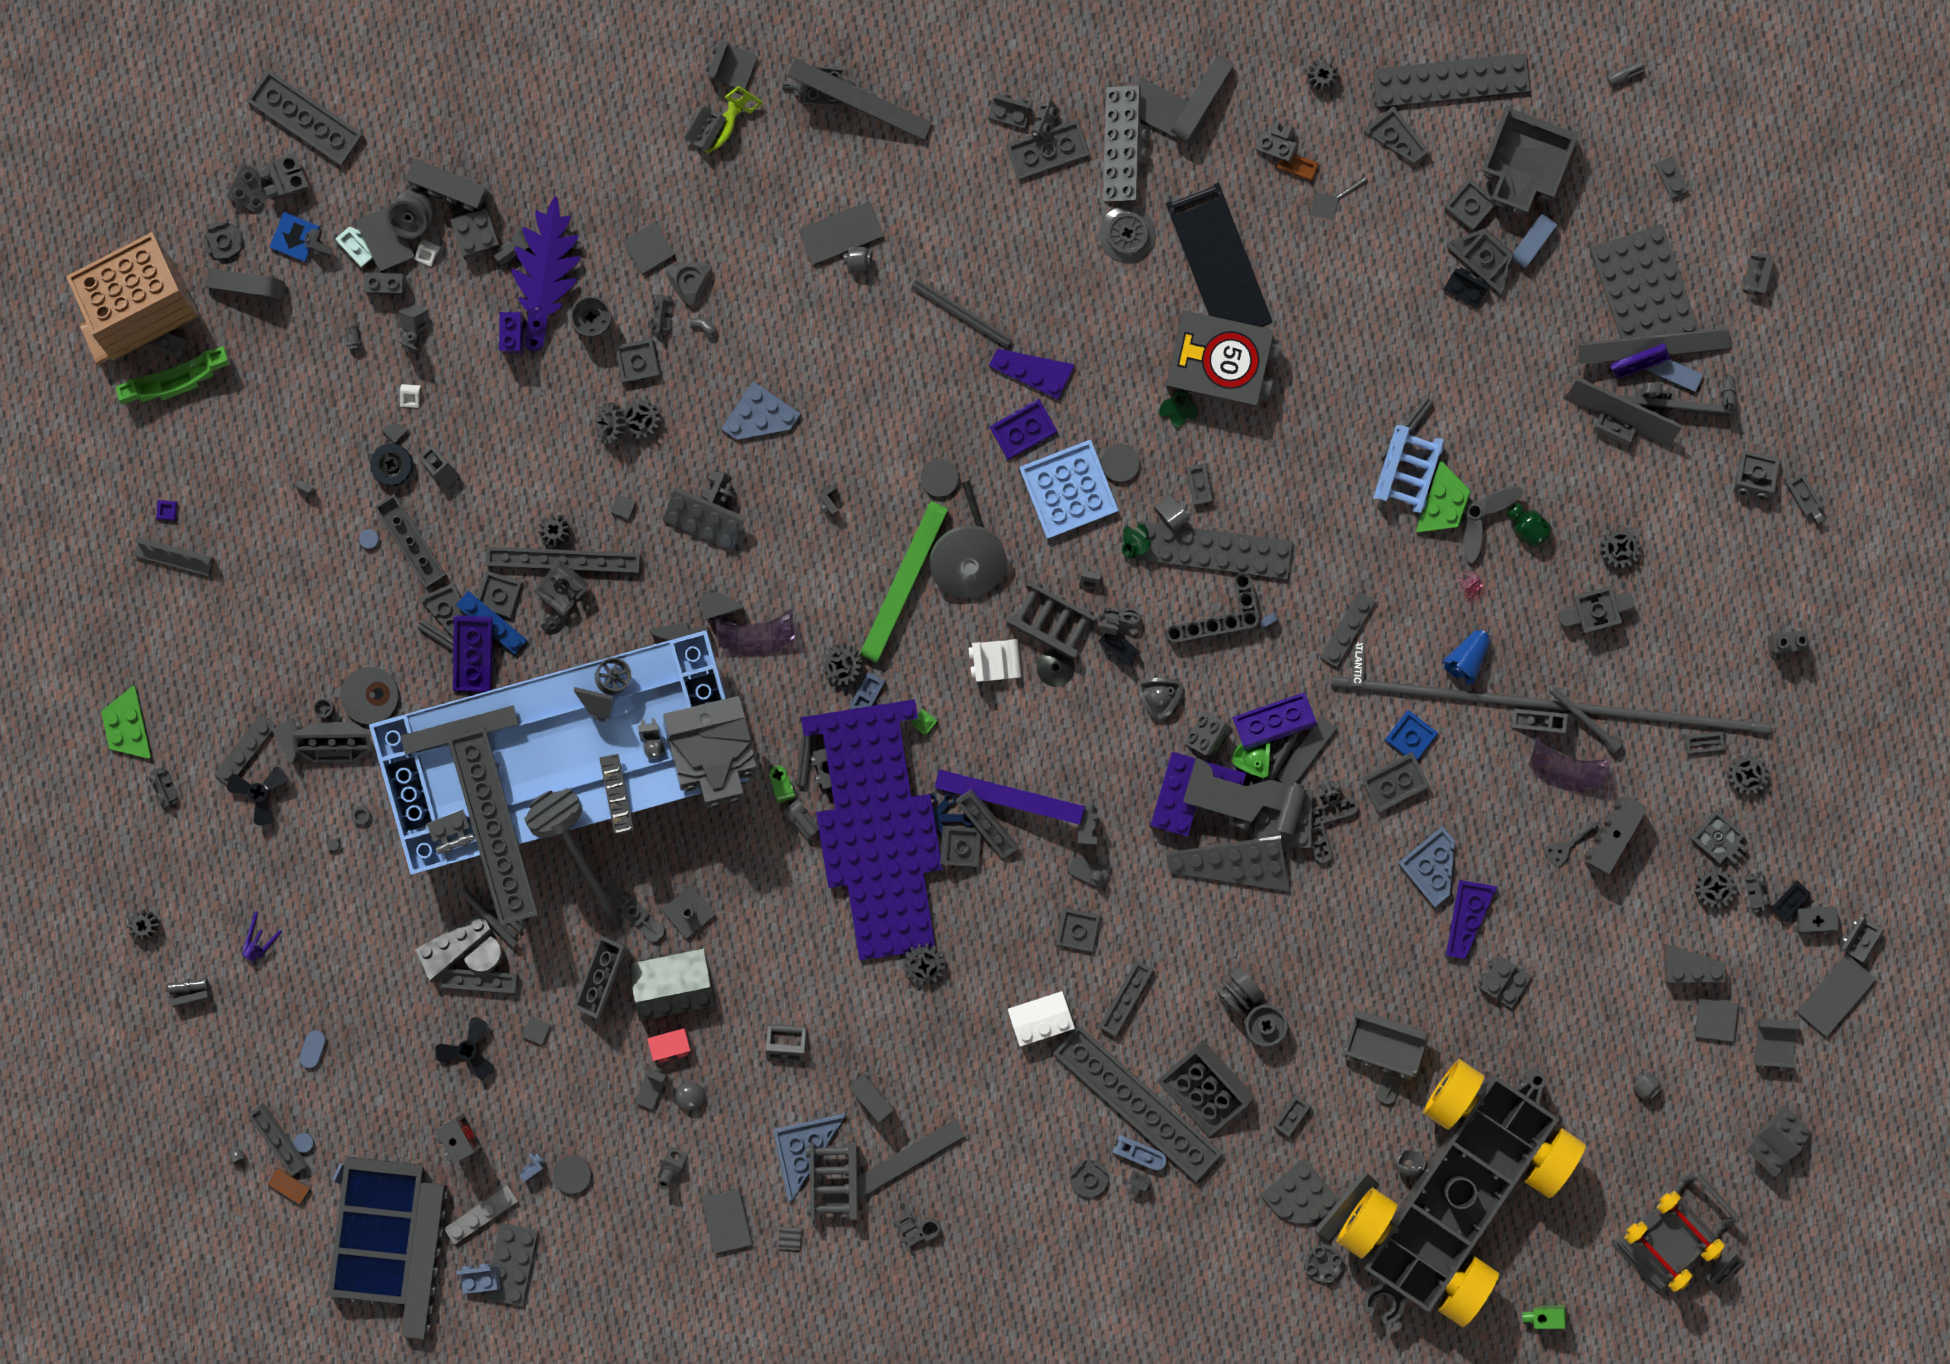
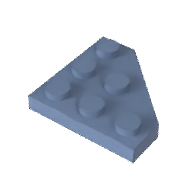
M753 382L721 429L736 440L791 430L801 413Z
M1443 826L1398 862L1434 907L1450 895L1455 840Z

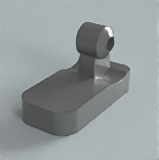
M1075 857L1069 867L1071 875L1099 888L1103 887L1109 874L1106 869L1080 857Z

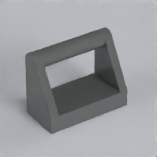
M768 1024L766 1059L804 1062L806 1027ZM771 1032L802 1034L801 1046L771 1044Z

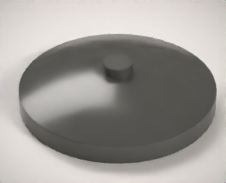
M966 525L954 528L939 538L931 551L929 563L935 583L944 592L954 597L973 598L989 592L1000 582L1006 570L1007 558L1003 544L993 532L980 526Z

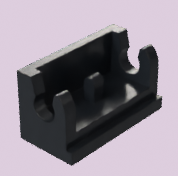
M1118 632L1117 636L1105 633L1099 639L1101 644L1127 666L1140 652Z

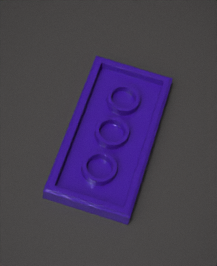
M454 615L453 691L487 692L492 690L493 617Z
M1305 692L1232 717L1244 750L1317 726Z

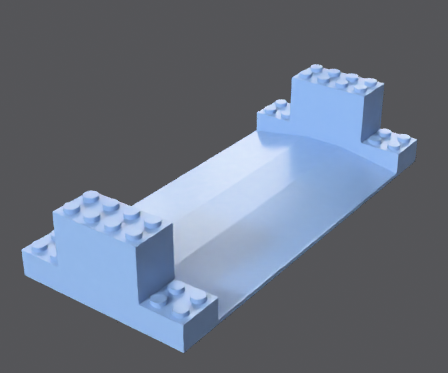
M705 630L609 657L619 658L629 665L631 680L622 693L611 695L615 696L611 718L605 719V722L594 720V715L588 713L574 692V687L603 693L597 687L594 675L598 666L605 660L602 659L369 724L410 875L479 856L480 852L449 743L405 754L400 735L514 705L519 724L488 732L487 734L495 762L503 764L500 780L518 844L542 838L530 832L524 817L527 816L530 810L529 805L532 801L550 790L554 793L569 788L577 794L583 805L581 816L569 830L611 819L599 757L619 754L631 813L700 794L699 786L693 791H680L663 727V714L728 698L721 669L717 666L708 631ZM607 664V666L612 670L614 664ZM617 665V670L619 672L623 669ZM602 666L599 673L608 674ZM622 674L619 676L620 678L627 680L626 674ZM600 678L603 684L607 681L606 678ZM616 681L618 689L624 686V684ZM609 683L607 687L614 689L613 684ZM652 718L658 723L660 740L664 745V754L661 758L649 759L644 753L643 747L646 741H640L638 725H641L642 719H644L645 724H652ZM742 776L739 777V778H740V782H744V781H748V780H749V777H746V778H743ZM464 809L470 828L463 831L465 835L473 833L475 840L469 842L467 846L462 847L461 845L456 847L449 853L438 854L436 847L443 845L440 839L433 842L427 823ZM455 833L453 835L447 836V838L450 842L455 839H458L459 836L457 833Z

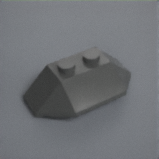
M314 722L292 734L294 752L300 753L303 757L314 763H353L366 752L371 751L370 732L353 722Z

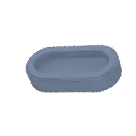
M314 1030L306 1036L299 1057L300 1063L306 1068L316 1066L320 1060L326 1042L325 1035L321 1031Z

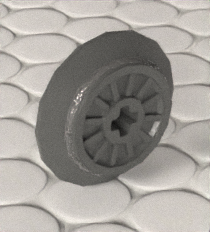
M1133 206L1117 207L1107 213L1101 222L1099 229L1100 244L1106 254L1116 261L1125 263L1138 261L1145 257L1154 246L1156 237L1154 223L1149 215L1140 208ZM1124 229L1132 230L1131 238L1128 239L1127 236H1122Z

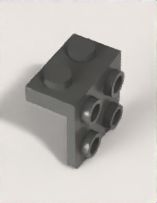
M721 39L720 43H716L714 46L713 54L715 56L713 61H709L706 72H708V77L734 88L740 86L746 89L757 56L729 45L728 41Z

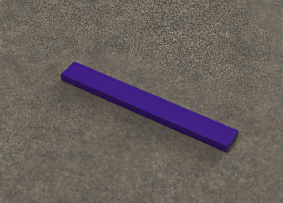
M940 769L934 787L961 795L972 789L981 800L1079 825L1082 823L1086 808L1083 805Z

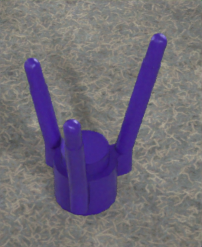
M257 911L254 913L246 942L242 947L244 949L242 955L251 961H256L257 957L261 958L263 953L282 933L279 930L259 950L261 946L257 943L263 933L262 929L259 930L254 941L250 942L258 916Z

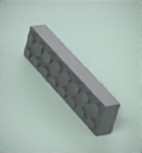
M395 494L374 507L425 588L447 576Z

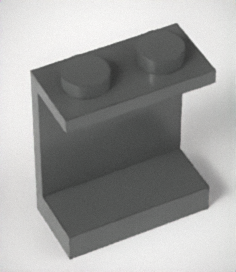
M1758 1018L1754 1064L1759 1065V1069L1771 1070V1066H1776L1778 1070L1790 1071V1068H1796L1793 1059L1796 1029L1799 1030V1022Z

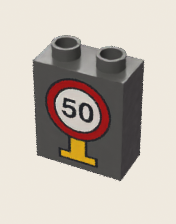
M1183 310L1166 387L1257 406L1258 399L1269 400L1273 378L1265 377L1264 372L1267 361L1277 363L1282 341L1272 339L1274 330Z

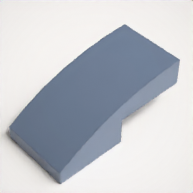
M868 671L849 707L854 709L872 706L885 680Z

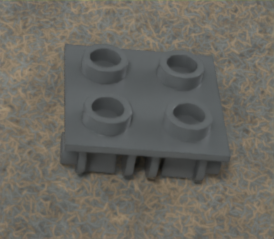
M243 163L226 198L259 214L267 199L264 187L270 186L272 183L270 179L260 182L257 175L258 170Z

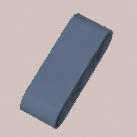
M1541 213L1526 236L1516 247L1512 260L1525 269L1557 224Z

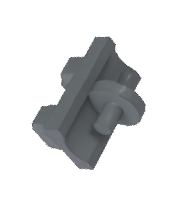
M721 471L719 473L710 472L708 481L713 483L714 486L712 491L705 488L701 498L719 506L721 501L726 502L728 496L734 498L735 494L730 492L732 484L729 483L732 476Z

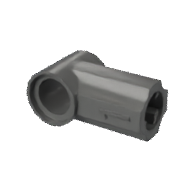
M522 230L513 234L505 244L492 252L501 266L517 256L514 250L515 246L523 250L531 249Z
M799 799L783 810L807 839L819 830L818 825L810 817L808 810Z

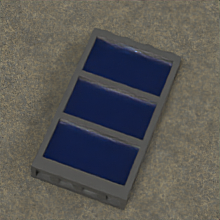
M345 1156L327 1293L331 1300L343 1301V1298H349L351 1302L362 1303V1300H368L370 1304L381 1305V1302H387L389 1306L400 1307L401 1304H405L422 1164Z

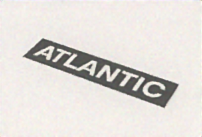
M1354 642L1351 686L1363 687L1365 643Z

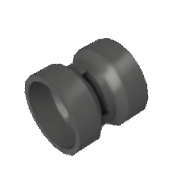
M319 699L315 702L313 710L318 717L328 718L333 715L335 707L329 699Z

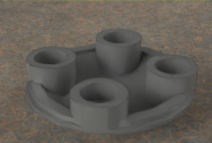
M1318 1245L1311 1249L1306 1256V1272L1317 1282L1331 1283L1342 1272V1256L1332 1246Z

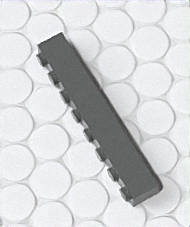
M421 1182L401 1336L425 1339L426 1334L430 1335L431 1323H428L429 1315L432 1316L434 1304L430 1303L431 1296H435L436 1285H433L434 1277L438 1276L439 1266H436V1258H440L441 1247L438 1246L439 1239H442L444 1228L441 1227V1220H445L446 1208H443L444 1200L447 1201L449 1189H446V1184Z

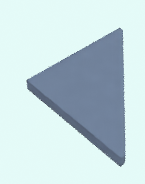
M845 1113L773 1129L789 1202L793 1200L810 1173V1157L806 1158V1146H810V1141H814V1148H826L844 1120ZM814 1155L815 1164L821 1155Z

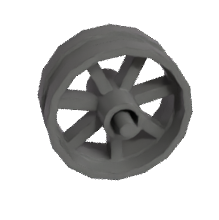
M619 658L605 659L598 666L594 674L597 687L608 695L622 693L631 680L629 665ZM607 664H614L613 669L611 670ZM617 665L620 666L623 670L619 672L617 670ZM602 666L608 674L599 673ZM622 674H626L627 680H624L619 676ZM600 678H606L607 681L603 684ZM616 681L624 684V686L618 689ZM609 683L613 684L614 689L607 687Z

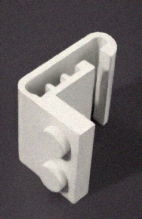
M1018 639L972 643V647L969 648V657L974 659V666L971 667V676L976 678V682L1022 677Z

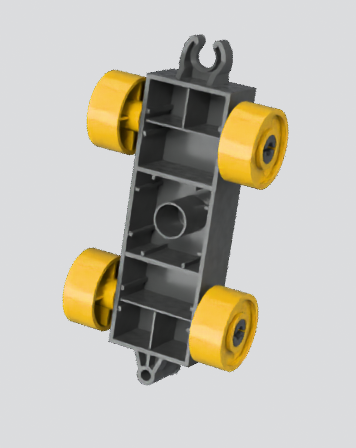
M1458 1059L1441 1079L1423 1110V1114L1445 1129L1449 1130L1452 1126L1453 1128L1399 1208L1397 1209L1398 1204L1375 1188H1371L1348 1217L1336 1242L1360 1259L1365 1257L1361 1265L1378 1278L1377 1282L1365 1293L1363 1298L1364 1310L1371 1312L1375 1306L1376 1299L1381 1295H1387L1391 1298L1392 1307L1382 1316L1384 1324L1388 1325L1396 1322L1401 1317L1409 1300L1430 1312L1443 1291H1445L1439 1303L1438 1311L1462 1328L1465 1327L1475 1317L1489 1297L1498 1280L1499 1272L1475 1256L1471 1257L1460 1270L1459 1267L1529 1163L1531 1162L1532 1164L1526 1173L1524 1182L1549 1199L1560 1190L1574 1171L1584 1153L1586 1144L1561 1127L1545 1141L1559 1118L1539 1106L1542 1089L1546 1085V1077L1538 1070H1526L1523 1075L1524 1081L1513 1088L1492 1073H1489L1484 1080L1482 1073L1461 1059Z

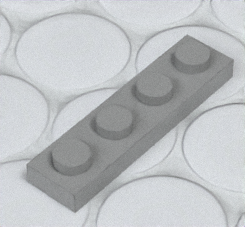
M507 1185L445 1227L444 1230L455 1245L518 1202V1199Z

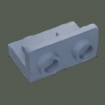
M491 1263L479 1264L480 1268L474 1269V1265L463 1266L461 1271H456V1275H461L463 1294L501 1290L499 1267H491Z

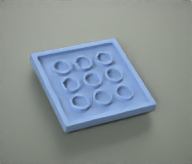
M1091 439L1019 467L1047 539L1118 512Z

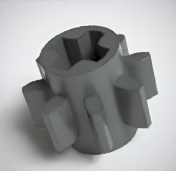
M1330 779L1323 781L1320 784V789H1317L1322 802L1326 800L1328 803L1338 801L1340 794L1343 793L1338 781L1333 783Z

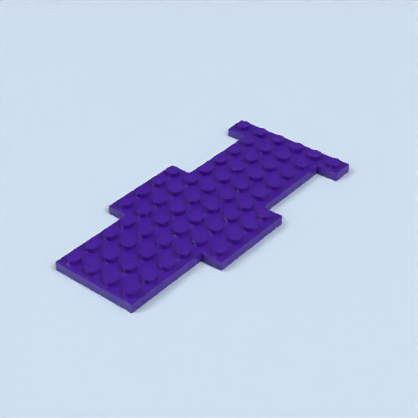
M915 699L801 717L804 736L823 734L835 809L817 811V821L828 888L848 886L859 960L911 952V947L913 946L917 949L918 943L922 947H925L926 943H928V948H931L933 945L935 946L923 874L925 872L942 870L930 794L911 796L899 721L918 718Z

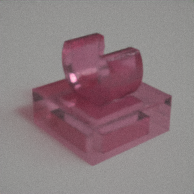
M1466 571L1468 578L1462 580L1459 577L1458 580L1464 592L1471 597L1484 584L1475 572L1471 574L1470 571Z

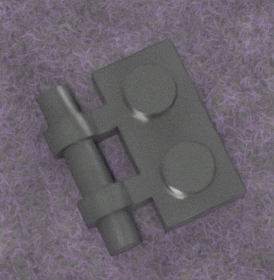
M464 809L427 823L433 842L440 839L443 845L436 847L438 854L449 853L452 849L461 845L462 847L467 846L469 842L475 840L473 833L465 835L463 831L470 828ZM457 833L459 838L449 842L447 836Z

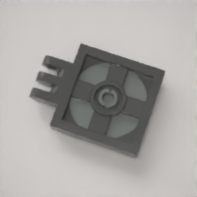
M1717 809L1711 813L1690 838L1718 863H1721L1727 857L1737 865L1738 861L1733 856L1736 855L1742 859L1744 856L1739 852V849L1744 853L1749 851L1739 842L1745 834Z

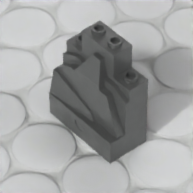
M1507 105L1502 111L1481 172H1484V176L1493 180H1495V177L1498 178L1490 199L1494 201V205L1504 208L1506 205L1512 208V212L1522 215L1523 212L1527 213L1536 192L1539 193L1538 197L1549 200V197H1555L1579 132L1569 131L1511 109V106Z
M736 696L663 714V727L680 791H693L699 786L705 808L710 807L712 809L720 807L723 803L729 802V804H734L743 799V790L739 777L746 778L756 773V763L740 697Z

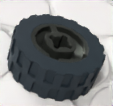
M383 444L371 455L370 471L373 477L384 485L397 486L401 483L403 484L413 471L411 455L404 447L398 444Z

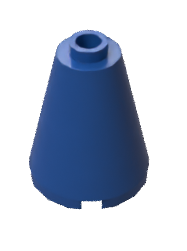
M1475 630L1441 662L1445 664L1443 668L1458 680L1459 676L1466 679L1464 683L1474 684L1490 644L1488 633L1483 630Z

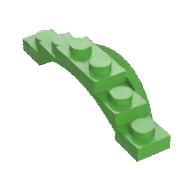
M224 346L208 350L173 368L148 376L133 378L126 383L115 386L121 405L140 399L143 403L161 396L162 400H166L198 388V382L213 377L214 370L230 365Z

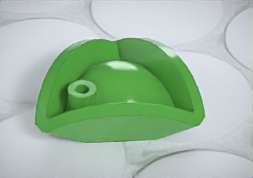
M1270 742L1248 750H1244L1242 743H1240L1232 755V763L1250 774L1262 778L1267 777L1269 774Z

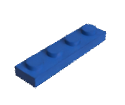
M469 590L457 602L456 606L468 616L493 617V637L512 653L516 654L527 641L524 636Z

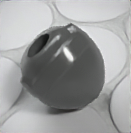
M648 739L644 743L643 750L646 757L649 759L662 757L664 745L660 739Z

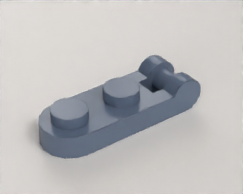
M1119 1134L1117 1139L1119 1142L1114 1147L1113 1153L1153 1170L1164 1168L1166 1157L1161 1151ZM1126 1144L1131 1145L1129 1152L1123 1150Z

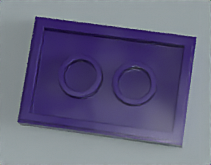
M1040 399L989 426L1007 460L1058 432Z

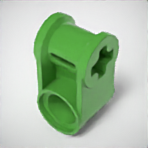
M783 766L773 767L769 776L777 803L796 798L786 769ZM776 769L779 772H783L780 780L777 777H773Z

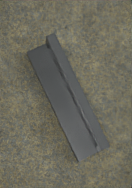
M136 537L135 542L138 543L135 552L136 557L206 576L210 575L214 561L213 557Z

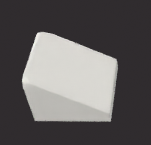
M423 239L418 246L414 260L432 267L441 247Z
M401 385L400 407L419 408L421 385Z

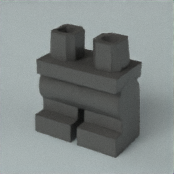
M295 152L268 162L265 167L257 171L260 182L270 179L272 185L264 187L266 198L277 197L280 199L308 189V184L303 172L300 171L301 167Z
M1807 630L1776 633L1767 636L1769 655L1802 652L1809 649Z
M1083 802L1082 805L1086 806L1082 823L1081 825L1078 824L1077 844L1097 845V837L1092 836V831L1095 829V820H1097L1098 814L1094 813V803Z

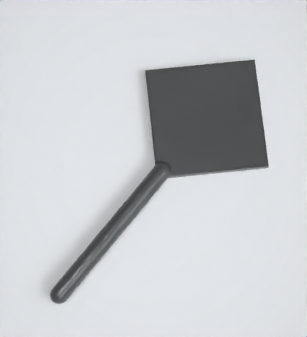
M1365 177L1336 197L1315 193L1310 216L1334 220L1338 200L1366 182L1368 178Z

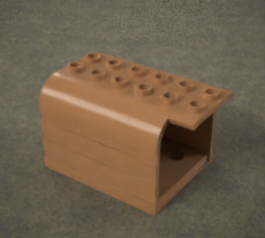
M153 232L66 276L85 318V322L79 324L97 365L109 359L114 361L199 317L174 261Z

